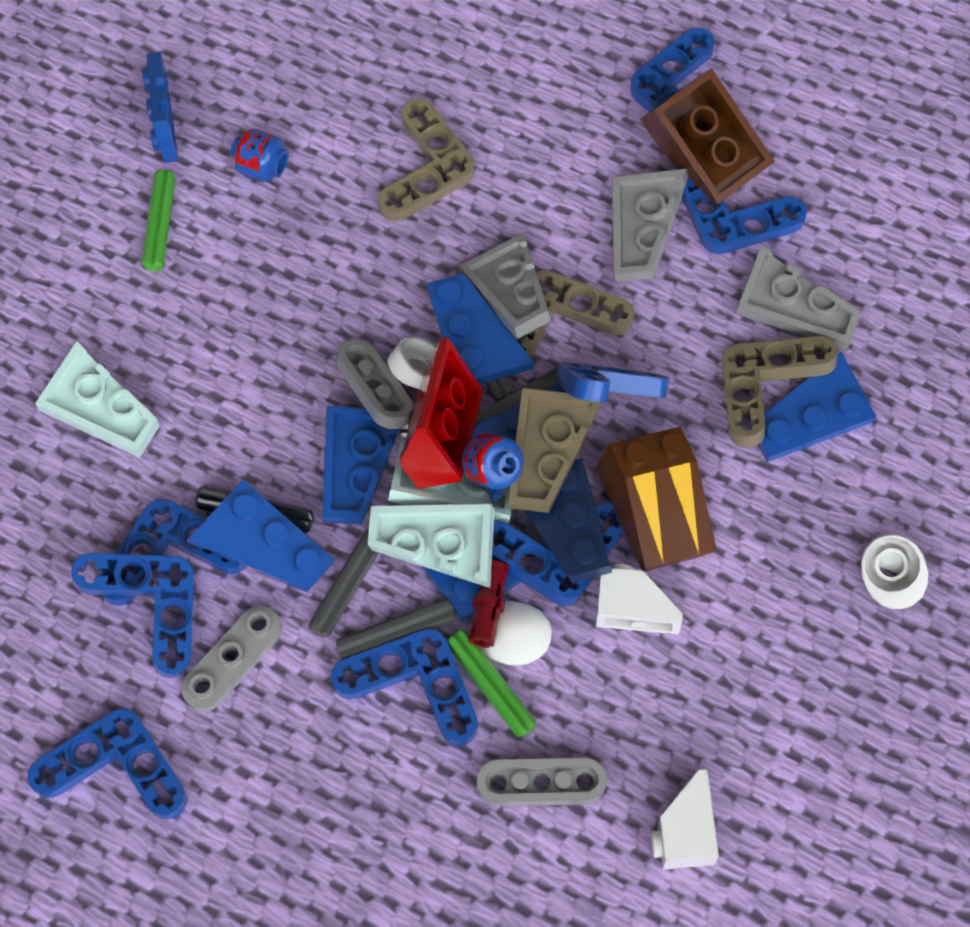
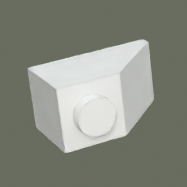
M625 564L611 565L612 573L600 576L596 627L679 634L683 614L644 571L634 570L633 567Z
M707 769L697 771L660 817L657 825L658 831H651L652 854L654 858L661 857L662 869L715 865L719 857Z

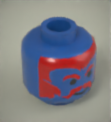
M251 128L242 137L237 136L231 147V156L234 157L235 168L238 173L261 182H269L274 177L279 178L285 170L289 159V152L285 149L282 138L259 129Z
M483 433L472 438L466 445L462 456L463 471L469 480L477 485L497 490L505 489L515 483L522 472L524 463L522 450L515 441L509 437L491 433Z

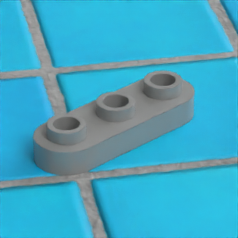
M349 340L342 343L337 352V368L372 419L378 425L387 429H398L406 426L411 420L412 400L376 349L371 344L361 340Z
M255 606L248 609L189 672L182 683V695L192 709L206 712L218 707L278 641L282 627L280 619L274 610L266 606ZM263 620L267 623L265 628L260 631L252 629L256 621ZM236 651L238 652L236 660L232 662L224 660L228 652ZM202 682L210 684L209 689L205 693L196 692L198 684Z
M590 758L497 759L484 764L477 775V789L480 797L486 803L493 806L591 804L602 797L607 783L606 772L602 765ZM581 776H587L592 780L593 785L589 789H581L576 783L577 779ZM538 777H545L548 779L550 786L546 790H538L533 785L534 780ZM495 778H502L506 781L507 786L502 791H495L490 786L491 781Z

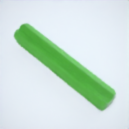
M159 169L154 173L141 261L146 271H161L164 266L176 180L174 173L170 170L164 171Z
M462 629L453 634L448 639L451 652L513 733L519 738L530 733L535 728L536 720L479 647L468 642L469 633L466 630Z

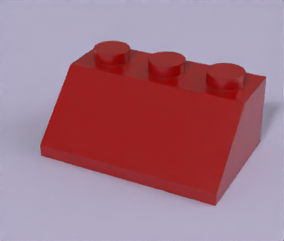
M448 337L440 338L424 371L420 389L416 395L413 415L408 424L404 448L400 454L399 464L402 470L408 474L418 489L462 481L464 473L462 466L463 451L472 439L483 394L482 387Z

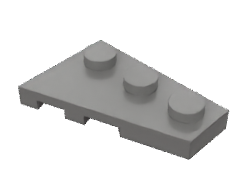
M687 169L612 177L613 263L616 282L652 279L655 277L689 178Z
M524 232L458 266L460 274H464L502 323L517 339L551 321Z
M761 245L736 314L803 337L824 336L835 342L837 348L847 351L861 312L824 286L817 287L802 277L799 269L792 264L786 266L772 256L773 251Z

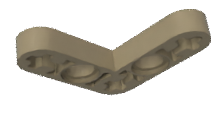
M424 99L409 100L404 104L401 115L405 130L429 159L430 163L390 184L380 192L378 196L379 211L385 219L390 221H401L468 184L474 177V159L432 104ZM412 113L424 114L426 129L423 130V124L417 117L412 119ZM434 137H442L448 141V144L444 148L434 149L428 145V142ZM454 163L459 167L464 165V172L460 173L457 169L452 170L451 165ZM445 175L447 176V182L443 181ZM431 180L437 184V187L432 192L424 193L417 189V185L421 181ZM409 188L411 194L407 196V189ZM394 198L397 202L402 201V206L399 208L395 205L389 206V200Z
M539 271L536 273L541 288L546 283L552 285V291H548L544 295L550 320L555 313L612 335L624 334L632 327L634 309L630 302L624 298L555 272ZM563 289H566L564 303H560L559 295L562 296ZM575 297H586L592 305L587 310L579 311L570 305L571 300ZM600 302L603 303V308L599 312V317L594 315L597 313L598 303ZM616 310L622 311V318H619L617 322L610 321V314H614ZM550 322L522 336L524 338L522 348L531 359H533Z
M824 336L742 343L727 348L723 353L722 363L731 440L736 445L744 448L760 444L765 438V416L761 382L816 377L831 373L837 366V346L835 342ZM815 353H822L824 359H816ZM777 354H784L791 359L782 366L774 365L769 361L772 356ZM797 354H802L803 362H798ZM757 358H762V366H758ZM736 360H744L745 366L737 367ZM741 389H748L755 394L753 398L747 401H739L733 397L734 393ZM750 414L752 431H744L742 415Z

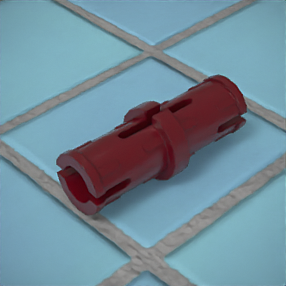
M492 560L490 588L480 585L478 594L473 596L472 607L475 609L468 642L477 647H494L500 613H503L506 602L503 600L510 567L500 561Z

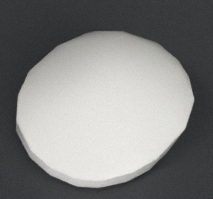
M417 337L402 339L388 357L390 371L398 381L409 387L420 389L423 374L428 365L425 360L431 359L438 343Z
M894 532L874 537L865 546L861 556V576L870 596L883 607L892 610L911 607L923 597L928 585L929 572L924 554L916 542L904 534ZM879 567L898 573V575L894 577L885 576Z
M505 601L504 612L500 613L497 623L494 647L479 648L488 658L506 666H523L532 663L548 649L552 633L550 622L542 611L529 604Z

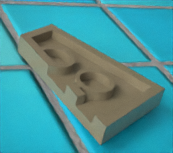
M522 388L516 443L522 450L524 463L518 480L510 486L509 509L550 512L603 402L574 398L564 392Z

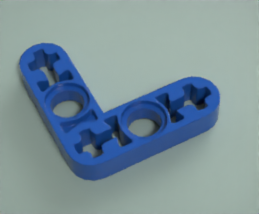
M692 28L685 32L635 72L631 79V96L650 112L679 91L676 86L712 56L715 44L712 33L704 28ZM692 42L697 45L701 42L704 43V49L697 46L690 52ZM668 61H675L682 66V69L678 72H669L664 69L663 64ZM641 83L645 85L653 83V90L649 87L642 90L640 88Z
M689 178L682 195V200L702 245L706 250L714 254H725L795 233L803 227L807 215V208L803 201L792 196L782 197L729 213L723 200L715 205L713 211L701 212L695 207V203L704 199L711 200L699 188L694 190L695 184ZM788 209L790 214L796 213L795 220H790L788 216H782L783 210ZM776 219L775 226L773 227L772 220ZM717 220L716 227L721 235L726 234L725 241H720L718 237H712L714 230L713 221ZM748 220H758L763 224L764 229L761 232L753 233L746 230L744 223Z
M558 362L555 383L570 396L594 402H607L608 392L665 398L669 377L661 374L573 362Z
M157 499L144 509L115 553L130 554L136 545L147 544L152 547L151 555L162 556L168 546L171 545L223 573L237 574L247 567L238 562H225V558L221 557L222 555L211 552L209 555L207 553L210 550L189 545L186 542L187 534L191 530L198 528L206 519L166 499ZM168 511L171 522L169 524L162 522L158 526L155 533L160 540L156 541L150 535L157 525L154 516L156 514L164 515ZM108 564L109 573L101 574V576H108L107 585L112 580L114 581L116 564ZM128 565L131 570L137 571L138 574L134 575L129 570L124 578V582L131 586L140 584L145 578V572L137 565ZM125 569L121 571V579L126 573ZM102 595L109 604L115 606L130 603L136 597Z
M603 503L596 507L600 527L602 521L606 520L608 516L615 519L614 526H610L603 536L609 557L622 537L624 529L612 503ZM494 521L493 539L500 535L504 538L503 545L499 544L496 548L492 549V560L507 564L510 567L508 574L519 579V581L558 605L570 606L576 604L581 599L594 578L573 583L572 589L569 588L566 592L559 589L560 582H564L567 579V575L550 550L511 525L502 521ZM518 545L519 548L516 550L513 560L508 559L510 551L513 552L514 546ZM528 554L535 555L541 560L542 568L537 572H528L522 568L520 559Z
M88 553L78 557L72 565L71 576L74 586L82 593L155 596L153 667L159 675L166 678H174L183 674L189 667L191 658L194 572L191 564L186 559L178 556ZM88 564L95 565L97 572L109 573L108 564H116L114 569L115 585H107L108 576H95L94 583H86L85 576L78 575V573L86 571ZM128 565H137L145 572V578L138 585H127L121 579V571ZM151 566H158V575L170 574L171 568L177 567L179 568L180 575H186L187 579H180L179 586H171L170 579L157 578V586H150L152 578ZM172 606L180 608L185 614L184 623L176 628L164 625L161 620V613L164 609ZM160 634L172 638L185 635V641L181 639L176 640V655L183 656L184 660L177 661L175 668H167V662L159 659V656L166 655L168 650V638L159 640Z
M421 630L345 658L334 666L331 673L333 688L339 696L346 699H356L419 676L445 741L451 745L462 746L470 743L477 735L478 721L447 640L437 630ZM430 641L432 646L440 645L436 649L438 664L442 666L445 662H448L449 666L437 667L432 670L428 655L426 653L419 655L418 653L423 650L422 643ZM386 655H395L402 661V666L397 673L388 675L379 670V661ZM371 661L372 672L377 680L370 682L369 674L357 678V686L354 688H349L347 683H339V681L344 679V672L351 669L354 675L361 674L367 671L364 663ZM424 670H432L428 674L424 672ZM439 678H450L456 684L455 692L446 698L436 696L432 691L434 682ZM463 700L464 704H457L456 709L462 721L469 720L471 722L466 725V733L459 735L456 729L449 731L447 728L452 725L450 711L447 708L440 712L439 708L451 707L458 701Z
M117 709L37 759L28 771L27 780L29 786L41 797L54 798L118 758L146 805L156 817L161 819L177 817L183 812L187 804L185 789L139 717L128 709ZM122 720L126 725L133 722L134 724L129 727V732L131 733L129 737L124 739L119 734L108 740L113 747L109 751L106 750L103 742L96 736L103 732L104 736L108 738L117 732L115 725L117 722ZM86 743L95 744L98 748L95 760L89 764L77 763L75 759L77 749ZM144 753L154 755L156 757V766L152 772L146 775L134 772V762L139 755ZM65 755L67 762L76 772L70 775L64 768L54 776L56 783L53 786L49 787L46 783L39 785L38 783L43 779L41 772L46 768H49L52 772L62 768L64 764L59 759ZM164 772H167L168 775L166 777L160 778ZM160 779L169 793L176 790L177 793L172 797L175 804L169 808L164 804L156 806V803L160 800V795L151 783ZM151 784L146 790H144V785Z

